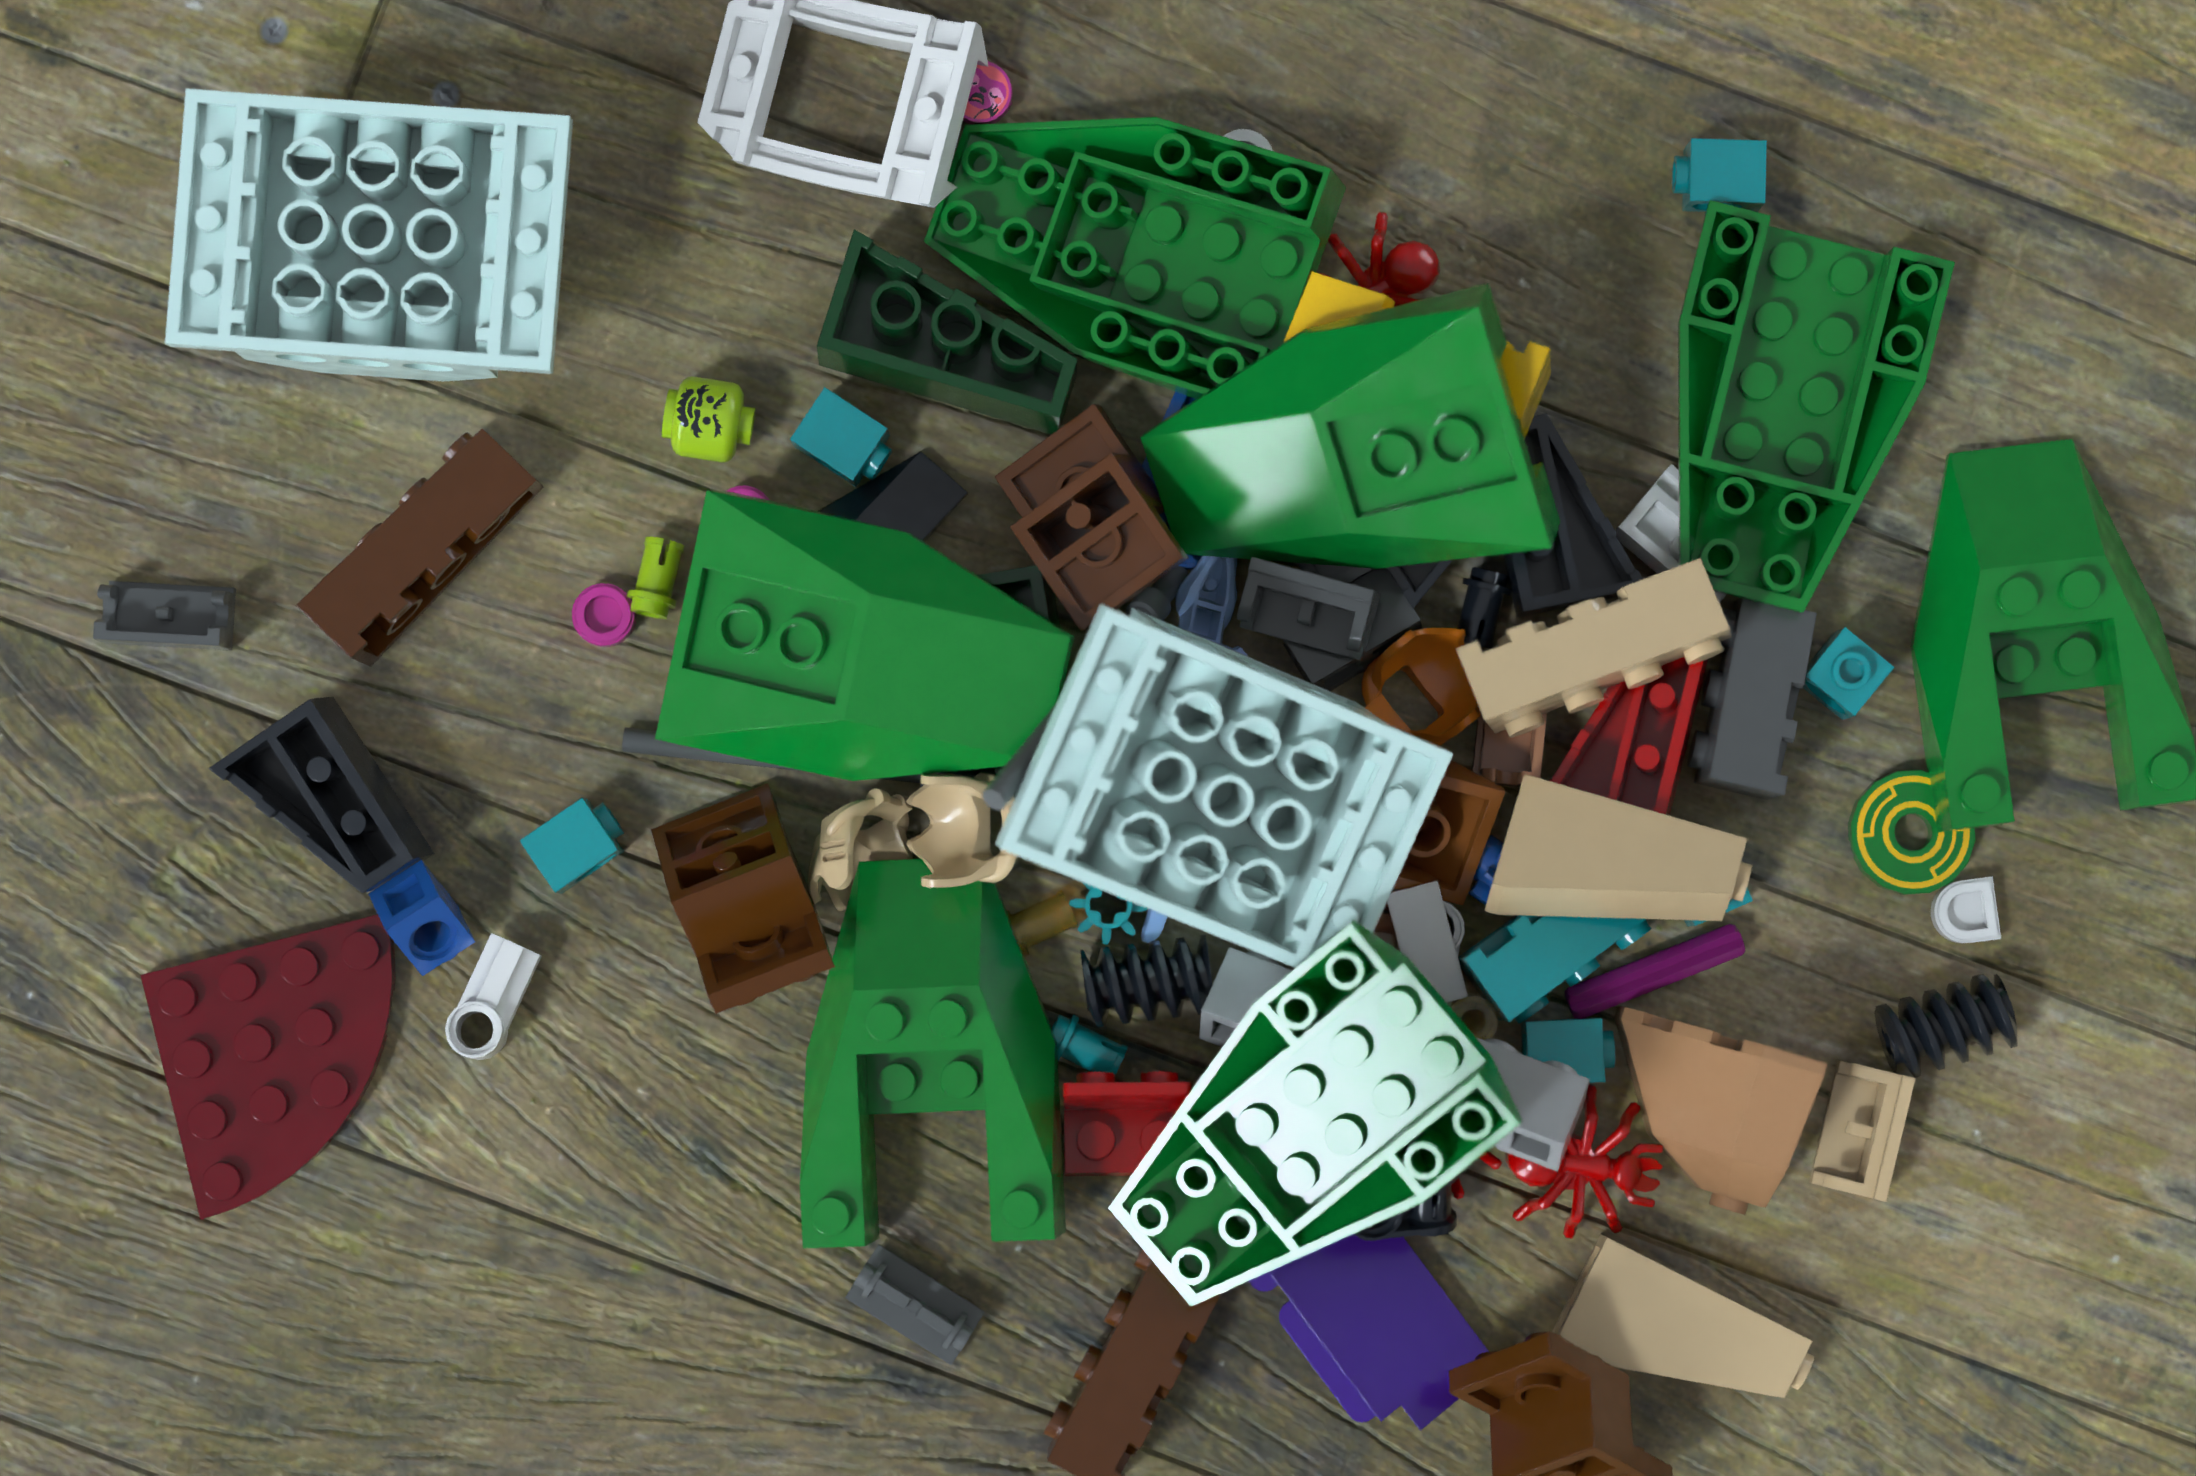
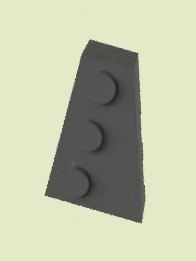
M1739 598L1734 601L1732 610L1727 608L1722 610L1732 637L1721 641L1724 650L1719 671L1713 669L1708 671L1702 692L1701 706L1710 707L1705 732L1696 730L1693 735L1687 766L1697 769L1694 778L1695 784L1769 800L1783 796L1786 792L1788 776L1780 774L1787 743H1793L1795 740L1798 721H1794L1793 716L1799 689H1802L1805 684L1817 613L1807 610L1803 613H1798Z

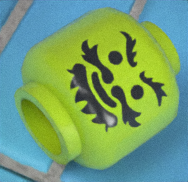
M694 376L687 377L681 382L678 390L670 388L668 390L662 423V438L671 439L672 449L679 456L721 463L728 462L734 457L738 444L750 445L756 408L744 406V393L738 384Z

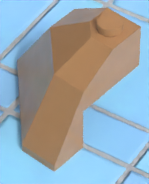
M1618 1006L1614 1019L1640 1106L1646 1133L1656 1144L1663 1145L1665 1154L1696 1187L1712 1192L1709 1201L1710 1205L1746 1215L1749 1203L1766 1208L1786 1174L1825 1075L1827 1063L1753 1041L1732 1039L1709 1029Z

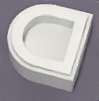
M1993 876L1955 881L1945 885L1936 893L1931 904V920L1935 929L1942 937L1955 943H1974L2001 939Z

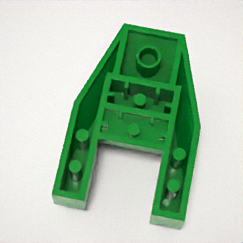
M2073 439L1947 454L1910 646L1927 772L1930 773L1937 833L1991 827L2015 822L1998 699L2103 687L2120 811L2195 801L2196 751L2194 736L2159 615Z
M922 859L859 862L832 958L835 967L829 969L806 1053L800 1168L803 1248L867 1246L880 1239L874 1114L985 1110L991 1241L1055 1240L1066 1232L1057 1041L996 883L976 881L955 887H923L921 885V876L931 875L932 872Z

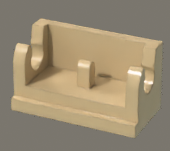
M1838 1060L1809 1183L1887 1202L1916 1078Z

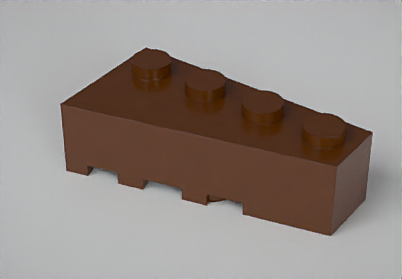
M483 429L474 436L467 432L459 437L443 455L442 460L446 463L428 480L424 477L417 481L399 501L400 507L383 523H378L369 530L358 542L355 549L296 604L351 659L371 667L544 488L541 483Z
M1141 1249L1133 1265L1143 1270L1132 1293L1121 1288L1104 1318L1105 1323L1113 1326L1102 1349L1090 1344L1073 1378L1083 1382L1072 1405L1060 1400L1043 1434L1053 1439L1048 1447L1047 1461L1075 1476H1123L1121 1473L1130 1456L1134 1457L1136 1452L1141 1449L1153 1426L1152 1423L1157 1414L1155 1409L1160 1400H1164L1175 1384L1188 1355L1186 1352L1190 1344H1194L1198 1339L1221 1295L1220 1293L1190 1306L1143 1249Z

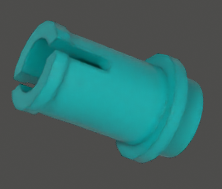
M1059 1014L1052 1027L1057 1041L1058 1061L1062 1057L1090 1072H1108L1116 1075L1128 1046L1119 1044L1078 1024L1079 1017L1076 1015L1068 1019Z

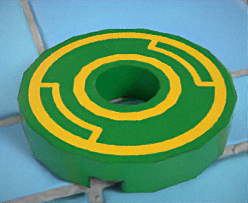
M1923 770L1896 771L1872 782L1855 801L1847 824L1848 840H1850L1851 850L1854 854L1853 858L1859 870L1878 887L1901 895L1931 893L1951 883L1968 864L1976 841L1975 828L1937 833L1930 773ZM1907 814L1920 817L1928 829V837L1925 844L1915 851L1904 849L1895 838L1896 824L1901 817Z

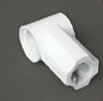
M491 933L458 1006L447 1018L445 1027L446 1038L454 1051L461 1056L476 1060L489 1059L501 1051L506 1044L510 1024L539 964L541 955ZM483 1013L492 1022V1038L483 1047L472 1049L465 1045L462 1040L461 1027L467 1017L472 1014Z

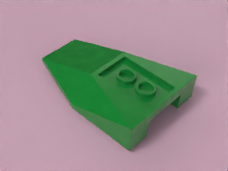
M1159 117L965 125L947 179L957 188L936 206L924 242L1075 356L1197 399L1284 343L1312 271L1317 272L1346 186L1331 168Z
M1489 283L1304 329L1143 433L1140 439L1162 505L1164 506L1171 532L1184 552L1188 555L1251 559L1254 557L1266 561L1380 569L1552 548L1560 524V518L1543 463L1532 465L1500 360L1507 342Z
M707 490L655 740L850 781L1002 767L1006 765L1059 700L1064 687L1074 636L909 532L736 492Z

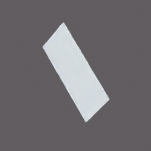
M1438 881L1392 892L1387 903L1400 952L1413 962L1446 1003L1468 997Z

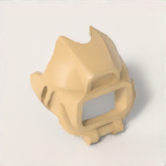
M980 772L974 778L951 773L921 774L920 783L924 785L910 795L906 803L923 810L929 816L930 823L921 834L908 840L906 846H908L911 852L922 859L932 872L931 875L921 876V885L923 887H955L976 881L996 883L1004 879L1012 870L1019 856L1000 849V854L994 856L990 849V807L984 802L982 794L996 777L995 774ZM1013 796L1004 809L1000 810L1002 824H1004L1015 796Z
M874 788L866 795V799L850 802L822 820L821 832L814 842L808 874V888L813 905L821 901L820 891L823 885L838 911L845 910L860 861L913 859L911 851L906 846L908 841L906 833L909 827L908 812L912 810V806L906 803L909 797L899 794L890 796L887 791ZM866 815L883 818V820L872 827L860 830Z

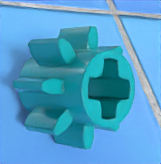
M1082 882L1089 890L1086 899L1075 898L1069 900L1070 906L1085 908L1088 917L1080 923L1077 930L1082 933L1087 931L1093 924L1102 928L1101 938L1105 945H1108L1110 942L1111 929L1121 926L1125 933L1131 936L1135 935V929L1127 919L1131 911L1143 912L1148 909L1116 896V899L1126 901V911L1116 913L1113 923L1106 924L1101 922L1100 912L1090 910L1091 898H1101L1103 890Z

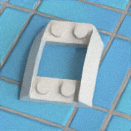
M733 0L728 3L697 123L713 140L721 144L733 157V161L739 164L843 191L934 208L957 188L947 179L977 65L989 67L982 28L976 22L965 21L960 23L941 20L932 15L893 9L855 0ZM792 24L874 46L910 53L882 164L828 154L763 137Z

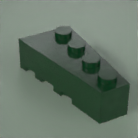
M855 229L853 230L817 343L819 366L1048 434H1053L1061 428L1077 373V358L1010 319L1006 318L1004 320L978 305L976 299L957 288L952 290L923 273V269L901 256L897 258L874 244V240Z

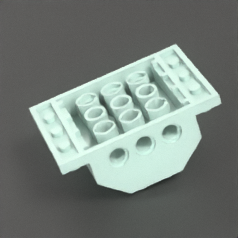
M186 89L165 344L170 347L234 351L245 360L318 373L430 381L498 378V370L553 374L573 126L572 118L567 115Z
M1100 604L995 844L1000 849L1296 968L1352 920L1373 933L1453 753L1443 747L1390 726L1357 702L1137 609L1132 608L1129 616Z

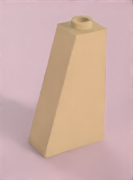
M1524 774L1485 911L1496 915L1722 921L1730 899L1742 902L1753 866L1741 862L1747 838Z
M1601 1234L1552 1331L1562 1336L1568 1342L1590 1354L1600 1357L1604 1362L1616 1368L1785 1398L1790 1387L1798 1390L1803 1385L1814 1361V1356L1807 1353L1813 1342L1812 1340Z

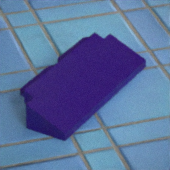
M1352 1234L1249 1280V1283L1256 1290L1263 1292L1270 1291L1278 1285L1289 1298L1279 1311L1280 1324L1350 1418L1357 1422H1367L1375 1416L1381 1422L1398 1407L1402 1406L1421 1431L1459 1399L1449 1392V1370L1474 1361L1475 1357L1481 1353L1489 1352L1404 1237L1369 1241Z

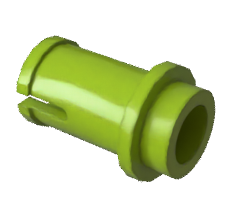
M647 536L644 541L645 548L635 590H628L627 598L632 600L630 611L650 618L667 619L669 609L676 608L677 601L672 599L681 554L684 553L685 546L670 540L669 545L667 544L665 547L662 565H660L659 559L664 538Z

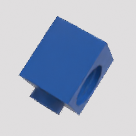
M422 859L368 894L385 931L422 976L442 963L453 959L459 952L475 943V939L458 905Z

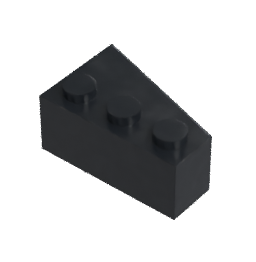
M1547 413L1534 416L1525 437V443L1532 465L1539 463L1544 465L1560 518V524L1552 548L1503 554L1507 575H1509L1510 589H1512L1511 594L1516 618L1568 608L1583 601L1604 597L1605 600L1617 598L1616 592L1619 589L1643 580L1640 572L1634 568L1616 537L1617 533L1609 519L1605 518L1588 489L1584 476Z
M333 696L309 699L208 768L223 781L228 780L256 803L254 806L267 817L275 818L302 840L301 844L361 893L375 890L421 859L425 861L435 854Z

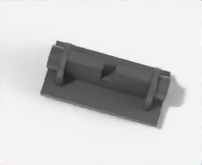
M878 1244L845 1296L853 1304L949 1365L953 1364L985 1313L976 1305Z

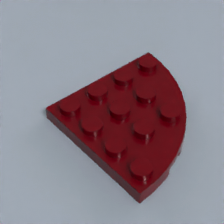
M378 914L141 975L200 1220L245 1205L269 1193L292 1177L325 1149L342 1130L360 1104L375 1075L387 1041L386 1032L396 982L394 941L385 931Z

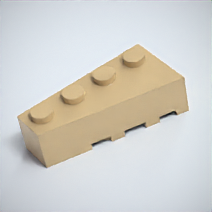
M1701 558L1622 587L1616 592L1619 600L1607 604L1604 597H1599L1570 606L1557 616L1559 624L1547 628L1545 622L1532 624V621L1508 629L1505 632L1506 635L1497 641L1499 647L1482 653L1478 641L1457 648L1456 651L1483 717L1496 734L1506 729L1510 738L1525 734L1544 725L1545 722L1542 714L1564 705H1566L1568 713L1581 711L1603 701L1604 696L1601 690L1625 681L1628 689H1633L1662 677L1664 673L1661 666L1685 656L1688 665L1721 653L1724 650L1721 641L1732 637Z

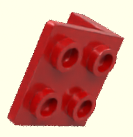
M1167 1071L1141 1073L1140 1082L1115 1083V1074L1084 1072L1076 1074V1083L1063 1084L1065 1176H1131L1192 1091V1083L1179 1082L1178 1073Z

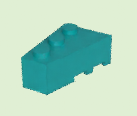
M1516 915L1458 956L1460 968L1498 1021L1510 1022L1515 1018L1520 1024L1546 1006L1549 1000L1545 995L1564 980L1571 987L1601 965L1595 957L1611 945L1616 943L1620 950H1623L1648 933L1652 928L1646 919Z

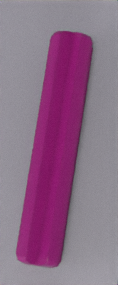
M1727 924L1568 987L1564 991L1565 999L1575 1019H1584L1738 958L1746 952L1745 944L1738 928L1734 924Z

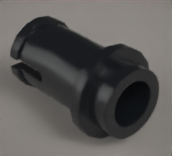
M1472 567L1470 578H1463L1462 584L1468 585L1457 629L1465 631L1464 643L1478 641L1479 646L1493 649V639L1504 594L1511 595L1512 589L1506 588L1509 575Z

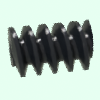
M1206 935L1200 936L1196 954H1192L1184 937L1176 938L1171 957H1167L1159 940L1151 941L1146 960L1141 959L1134 943L1126 944L1121 963L1116 962L1109 947H1101L1096 966H1092L1084 950H1080L1087 1010L1090 1012L1097 1027L1106 1026L1109 1009L1113 1007L1122 1024L1131 1023L1134 1006L1137 1004L1140 1005L1148 1021L1156 1020L1159 1003L1162 1001L1165 1002L1173 1018L1181 1017L1186 998H1190L1197 1014L1201 1015V1010L1212 987Z
M1984 974L1972 976L1970 993L1959 981L1949 983L1946 989V1001L1935 989L1924 991L1922 1009L1909 996L1900 999L1898 1016L1887 1004L1876 1006L1874 1011L1879 1038L1889 1066L1894 1073L1897 1071V1064L1903 1063L1914 1078L1921 1076V1057L1926 1055L1938 1070L1945 1069V1050L1952 1048L1962 1063L1968 1062L1969 1042L1976 1041L1987 1056L1993 1054V1035L2000 1033L2010 1048L2017 1047L2015 1013L2006 988L1997 974L1994 975V985Z

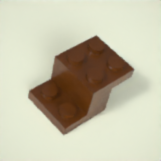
M1099 404L1091 405L994 476L1022 517L1011 525L1010 528L1080 631H1088L1100 604L1117 610L1189 558L1160 516L1164 512V506L1162 505L1157 487Z
M768 783L651 829L670 901L697 957L706 993L716 1014L735 1006L748 1004L760 996L793 983L809 980L816 974L835 967L815 904L813 905L807 881L788 841L776 801Z
M1550 1331L1536 1332L1528 1335L1523 1342L1500 1351L1481 1353L1475 1357L1474 1361L1449 1370L1450 1394L1490 1415L1492 1476H1673L1671 1465L1645 1452L1643 1448L1633 1445L1629 1375L1604 1362L1600 1357L1590 1354L1568 1342L1559 1334Z

